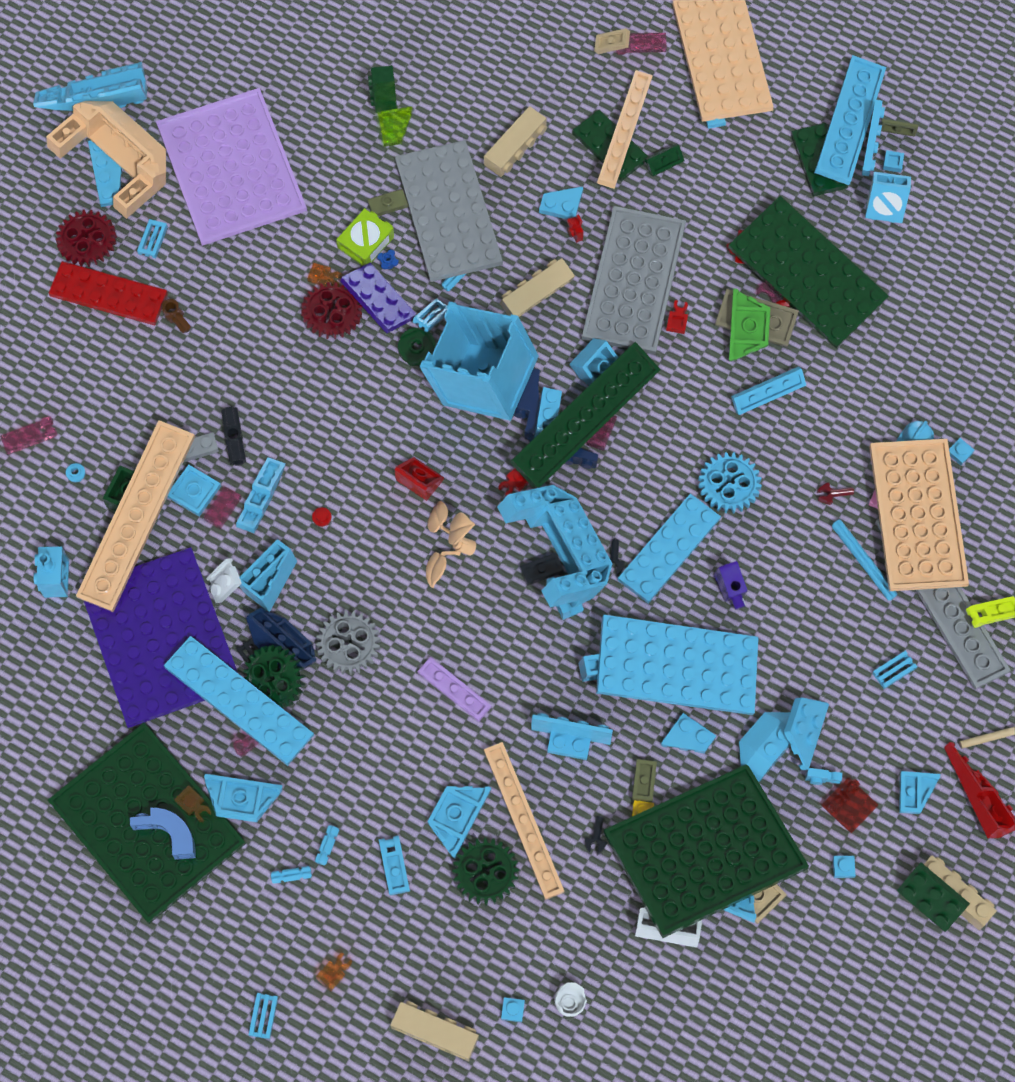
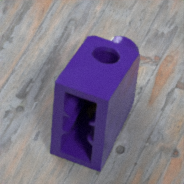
M735 561L718 567L713 575L724 601L728 602L731 600L735 610L745 607L746 604L743 596L747 592V587L738 562Z

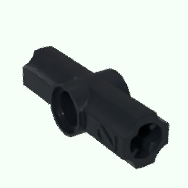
M232 406L225 407V409L221 410L229 463L230 465L239 466L246 462L238 408ZM232 434L238 435L236 438H229Z

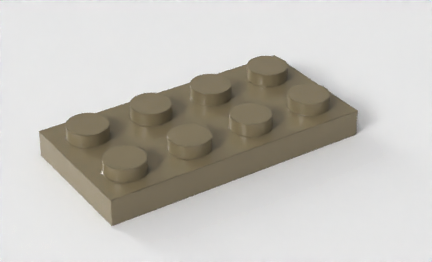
M726 289L715 326L731 330L732 290ZM752 297L757 302L770 307L768 342L788 347L799 310Z

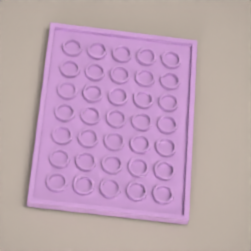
M260 88L156 121L202 246L307 211Z

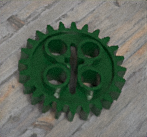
M274 645L261 647V650H255V654L249 656L251 661L245 662L249 668L243 670L247 674V677L244 678L282 709L293 705V701L299 700L297 695L303 693L299 687L305 686V683L301 682L305 675L300 674V671L304 668L297 666L300 660L294 661L295 653L288 655L289 649L287 648L282 651L281 645L276 648Z
M486 837L483 843L476 839V845L473 846L472 843L468 842L469 849L467 850L462 847L463 855H456L460 861L453 862V865L458 868L452 870V874L458 875L453 881L455 883L460 882L457 890L464 889L462 896L464 897L469 894V902L476 898L477 905H479L481 900H484L485 906L488 905V900H492L495 905L496 898L504 901L503 894L510 896L509 888L515 889L512 881H518V877L514 875L519 873V869L514 868L518 865V861H512L515 853L508 854L510 847L508 846L503 849L502 841L495 845L494 838L491 843L487 842ZM488 853L495 856V859L491 862H487L484 859V856ZM502 862L501 865L492 868L494 865H496V863ZM469 864H475L477 870L475 872H468L466 867ZM482 869L489 870V875H486V873L482 874ZM497 871H503L506 876L503 879H497L494 874ZM478 876L474 881H470L471 878ZM480 881H484L488 884V887L480 890L476 885Z

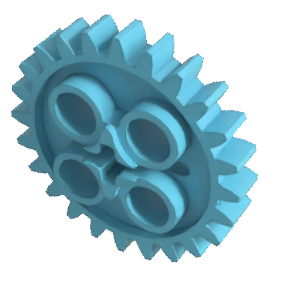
M725 452L723 458L720 454H717V460L711 457L710 464L706 462L704 465L705 469H701L700 474L702 475L698 479L701 483H699L698 488L703 490H701L700 495H706L704 501H711L710 507L717 505V511L724 508V512L727 513L728 509H731L734 514L736 508H738L742 512L743 505L749 508L750 502L755 503V497H759L760 492L758 490H761L762 486L759 483L762 478L757 476L760 471L754 470L755 463L749 465V458L743 461L742 454L739 458H736L735 452H733L732 457H729L727 452ZM734 468L736 472L731 473L727 469ZM717 478V479H719L721 482H720V483H714V482L712 481V479ZM744 482V483H746L748 486H747V487H741V486L739 485V483ZM730 493L733 497L727 498L724 494Z

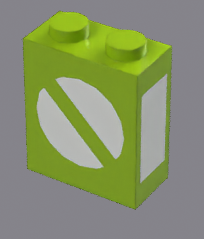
M364 208L336 239L337 248L364 266L372 263L378 254L394 238V229L389 222L382 221L373 211L369 212Z

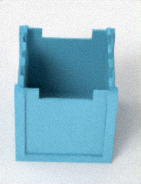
M449 301L444 316L447 323L433 354L427 353L425 360L421 362L420 369L444 406L511 421L539 357L534 345L517 315L511 314V316L460 306Z

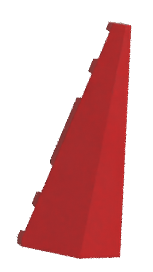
M949 742L944 748L987 838H1001L1015 831V816L1011 812L1013 808L1010 805L1006 806L999 797V792L979 770L974 771L967 764L969 759L966 756L961 757L955 748V744Z

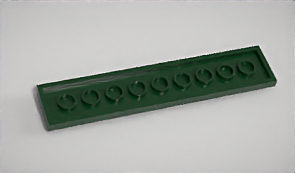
M634 342L530 441L510 463L534 489L540 488L661 369Z

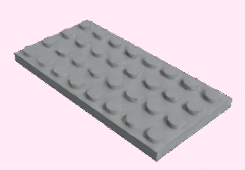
M466 140L395 156L430 282L503 265Z
M617 206L613 207L584 325L583 340L591 341L593 338L606 340L611 346L626 349L636 342L645 353L656 355L686 220Z

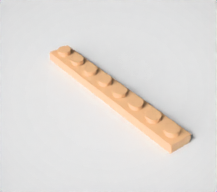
M635 70L597 184L615 189L653 75Z
M503 742L484 749L544 899L547 900L564 893L561 881Z

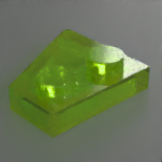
M412 106L377 112L384 147L402 144L413 113Z

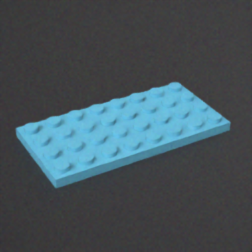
M603 615L596 694L753 715L755 713L758 637Z

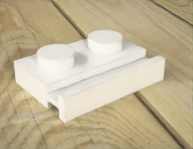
M232 558L225 559L206 578L207 581L210 580L211 585L209 587L216 603H222L242 584L236 567L232 566Z

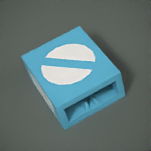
M874 172L866 204L865 218L902 223L911 189V177Z

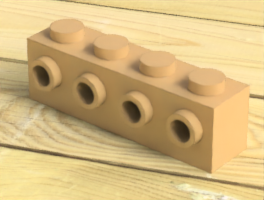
M529 106L484 155V166L500 177L510 172L516 160L519 161L526 149L534 145L536 138L545 133L547 118Z
M563 258L558 261L556 259L552 260L546 265L547 269L536 271L532 275L533 278L528 282L526 279L517 285L518 289L513 292L509 290L501 296L503 299L499 304L508 316H511V314L518 317L522 316L574 279L575 275Z
M931 855L924 863L926 867L970 903L961 916L980 931L997 912L994 904L990 900L979 896L978 891L972 885L965 884L957 872L950 871L945 867L946 864L939 857Z
M406 1001V1004L400 1002L390 1025L391 1029L468 1062L470 1061L479 1039V1035L475 1034V1029L468 1026L464 1028L456 1026L457 1022L445 1017V1020L437 1017V1013L431 1010L421 1011L417 1009L418 1005L410 1001Z

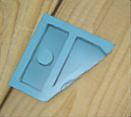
M583 187L543 194L539 213L563 219L575 217L583 194Z
M683 713L664 738L661 746L666 748L667 746L675 747L685 751L693 750L694 752L705 754L715 740L716 735Z
M901 771L899 813L920 814L939 781L940 774Z

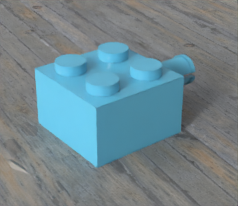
M38 547V554H35L37 573H34V584L38 586V591H41L44 598L68 597L69 558L63 547Z

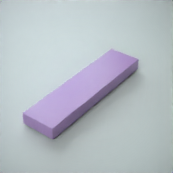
M432 657L417 671L420 676L478 722L492 708V705Z

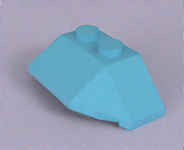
M764 712L739 741L741 766L748 765L758 782L763 779L791 746L784 733L790 712Z

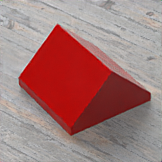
M415 457L410 458L395 468L396 481L426 501L444 480L443 476Z

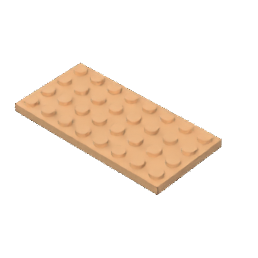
M673 0L672 5L701 121L773 111L774 106L745 0Z
M948 439L870 443L869 447L889 591L968 587L969 580Z

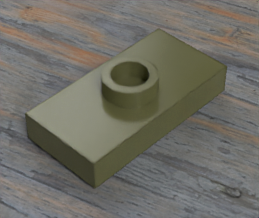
M403 189L367 200L370 210L376 213L378 217L408 208V202Z

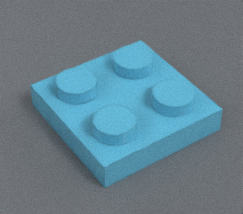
M188 464L172 486L167 498L200 517L220 489L221 483Z

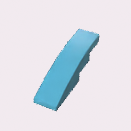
M269 457L266 459L252 484V491L245 501L244 509L236 522L237 528L255 533L273 497L286 463Z

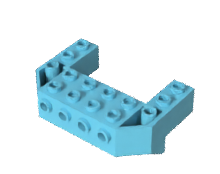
M554 485L508 494L497 506L505 523L526 519L530 528L543 526L568 575L553 578L541 590L550 608L570 603L573 608L593 599L607 585L612 562L576 497Z

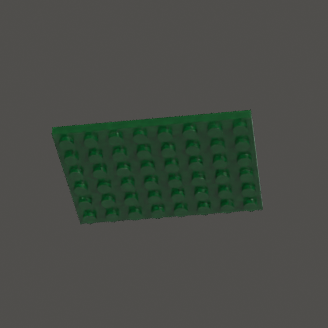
M145 723L141 724L48 799V802L148 924L246 844L224 817H217L215 815L209 798ZM150 808H162L173 812L189 828L195 842L196 858L175 860L172 855V839L166 831L161 829L133 830L130 826V817H136V814L142 813L151 816Z
M743 765L608 827L603 832L662 939L809 868L807 861L748 765Z

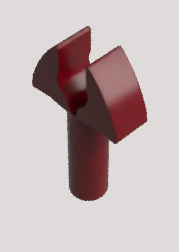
M829 482L825 483L817 490V493L826 492L828 496H819L818 501L832 505L834 497L854 495V488L832 489Z

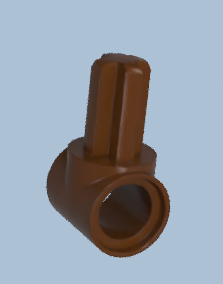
M174 299L165 300L162 303L165 319L170 323H174L182 333L189 332L191 326L183 317L184 312L179 307L178 302Z

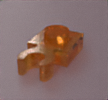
M313 263L307 279L308 282L317 285L322 283L324 287H326L327 282L331 283L332 286L337 282L339 287L340 283L334 279H341L343 274L338 271L331 273V267Z
M189 785L174 799L188 815L194 811L197 820L200 822L204 821L200 816L202 811H206L209 815L211 814L207 806L200 805L204 801L203 798Z
M340 953L337 956L335 965L329 961L315 978L330 992L345 977L346 974L342 970L349 969L352 964V960L347 964L341 963L344 953Z

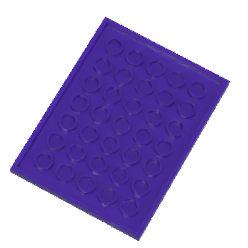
M192 547L135 566L114 612L84 601L127 728L205 701L164 668L165 663L190 636L237 672Z

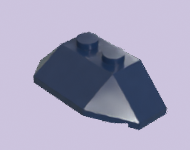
M259 608L247 615L246 619L253 642L260 650L261 647H268L270 645H274L275 648L281 645L282 651L288 648V655L295 653L294 661L300 660L297 666L304 669L316 662L313 644L286 618L272 612H267L263 608Z

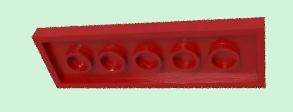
M63 261L49 290L50 297L154 326L161 313L162 303L168 295L167 290Z

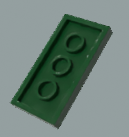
M597 110L573 129L572 134L597 159L604 163L616 125L601 110ZM632 140L618 177L621 182L645 163V158L649 157Z
M827 123L791 132L793 143L813 197L847 189L849 186L814 173L828 131Z

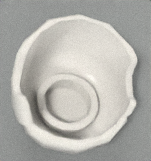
M567 982L555 994L556 1008L559 1013L566 1017H575L580 1014L587 1002L584 988L575 982Z

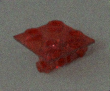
M848 777L821 806L852 834L879 805L859 787L860 783L858 780L854 779L852 781Z

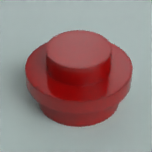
M317 508L312 514V520L317 526L323 527L331 522L332 515L327 508Z

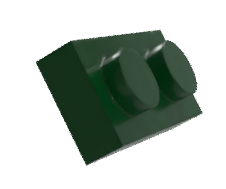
M677 143L645 158L651 176L662 173L685 161L680 146Z

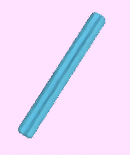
M842 520L835 521L832 528L887 600L894 599L897 596V592L889 591L888 580Z

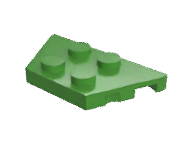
M734 288L729 361L731 362L767 347L770 323L769 306L757 302L756 299L751 296L748 297Z

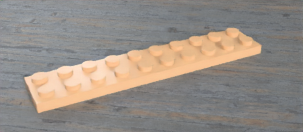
M158 420L76 594L77 598L114 612L195 438L193 433Z

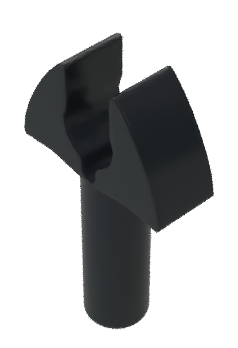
M612 539L610 560L612 565L615 563L618 576L624 568L625 561L618 559L619 540Z
M597 816L595 819L593 836L590 839L585 838L584 840L589 855L591 845L594 842H597L599 847L597 856L602 853L607 845V842L601 840L604 818L601 816Z

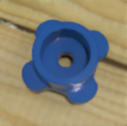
M394 250L379 253L377 256L378 260L381 261L382 269H392L399 263L398 259L395 258Z

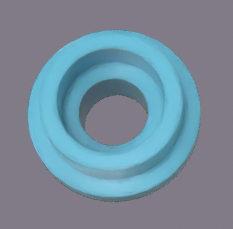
M71 464L66 469V476L71 482H80L85 477V469L81 464ZM74 470H78L77 474H72Z

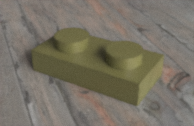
M637 759L632 800L653 801L657 761Z

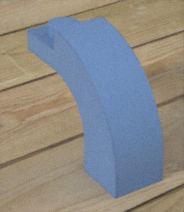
M150 808L151 816L142 813L136 814V817H130V826L133 830L161 829L166 831L172 839V855L175 860L196 858L193 836L185 822L173 812L162 808Z

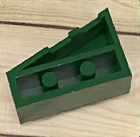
M393 65L372 67L371 75H368L371 106H375L376 113L397 111Z

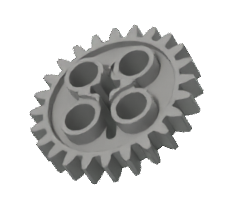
M345 611L344 616L341 617L337 613V619L330 616V623L323 622L325 629L319 628V632L322 635L316 636L317 640L320 641L316 643V647L320 649L317 652L318 656H322V663L328 661L326 664L327 668L334 666V672H337L340 668L342 675H344L346 670H349L350 675H352L353 669L360 673L361 666L367 669V662L370 664L374 663L371 657H378V653L375 650L381 649L380 645L377 644L381 642V639L376 637L379 635V630H374L376 627L375 623L369 624V617L363 620L362 613L356 617L355 611L352 612L351 616H348L347 611ZM342 627L349 629L346 633H340L339 630ZM360 635L367 636L364 641L357 640V637ZM334 644H338L340 646V648L336 651L330 649V647ZM351 652L358 653L356 658L351 659L348 657Z

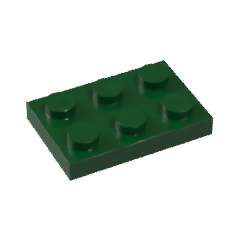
M922 862L919 863L897 890L899 894L944 932L950 928L970 904Z

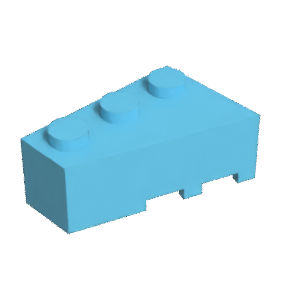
M277 539L239 577L242 583L240 588L243 593L268 612L271 611L297 563V559L291 549Z

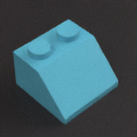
M593 338L569 365L582 381L590 385L618 356L606 340Z

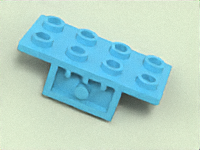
M543 713L532 715L531 730L551 734L547 753L587 760L590 741L611 744L613 730L609 729L608 726H591L584 721L570 722L569 719L564 717L554 719L549 718L548 715Z

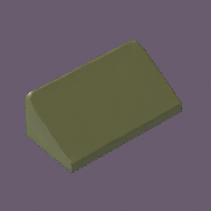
M881 119L880 121L882 132L913 137L916 136L919 126L917 124Z

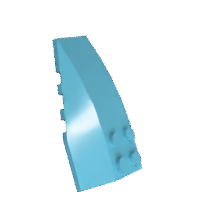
M139 62L101 72V76L93 77V75L85 77V80H73L68 82L66 87L61 88L60 85L37 91L33 105L37 108L73 111V106L83 101H113L120 108L125 107L129 103L140 104L147 99V83L143 64Z

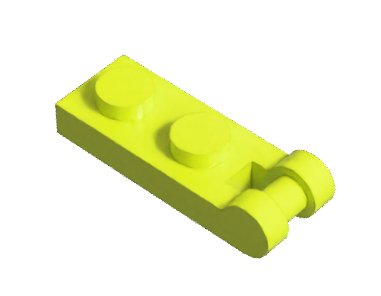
M1015 597L989 601L966 608L968 616H971L973 620L971 621L973 627L977 628L985 624L1015 618Z

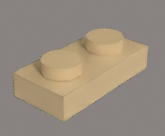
M625 28L596 35L594 51L597 54L628 48L630 31Z

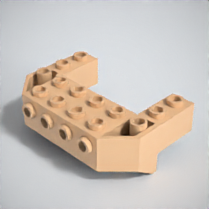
M83 101L73 106V114L46 136L47 147L60 159L84 138L88 137L133 178L132 181L113 196V207L126 219L166 185V149L113 101Z

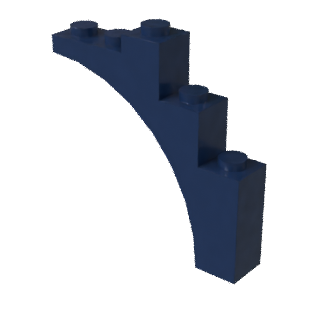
M534 368L513 414L520 419L528 418L525 428V439L529 442L535 438L540 405L538 388L540 370ZM580 448L565 464H577L586 469L597 468L599 454Z

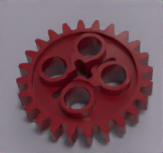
M83 210L81 215L77 211L75 212V217L69 215V221L63 219L64 226H58L60 231L56 232L58 238L55 240L61 256H65L67 262L71 260L74 265L79 262L81 267L84 263H87L88 267H90L91 262L97 265L98 259L104 262V255L110 257L109 251H114L113 245L117 244L115 239L117 234L112 221L108 220L106 215L101 217L99 211L94 215L93 210L86 214V211Z
M327 282V287H324L320 283V289L314 286L313 292L308 291L307 297L303 298L304 303L301 304V309H303L301 310V316H304L303 323H307V329L313 327V334L318 331L319 337L326 334V339L330 335H333V338L336 339L338 334L344 338V332L350 335L351 329L356 330V324H360L362 305L348 290L344 289V285L338 287L337 282H335L334 286H331ZM336 298H339L335 303V309H333ZM329 312H331L330 317H329V321H328L327 323H325L326 320L328 319V314H329Z

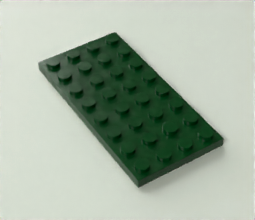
M781 196L728 245V248L793 309L799 310V314L836 349L889 297L887 293Z

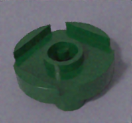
M419 328L408 329L400 337L398 343L399 355L410 366L421 365L428 352L433 354L436 347L435 339L429 331L419 330ZM414 343L422 345L419 350L413 349Z

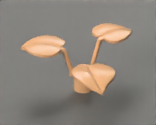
M438 501L430 513L428 529L433 533H436L439 528L449 534V544L455 548V551H443L441 554L435 552L430 557L426 566V579L431 588H434V585L446 569L447 561L445 555L460 556L463 553L471 556L476 550V542L464 537L475 526V523L466 514L460 512L453 518L450 530L447 529L443 523L448 517V509L442 501Z

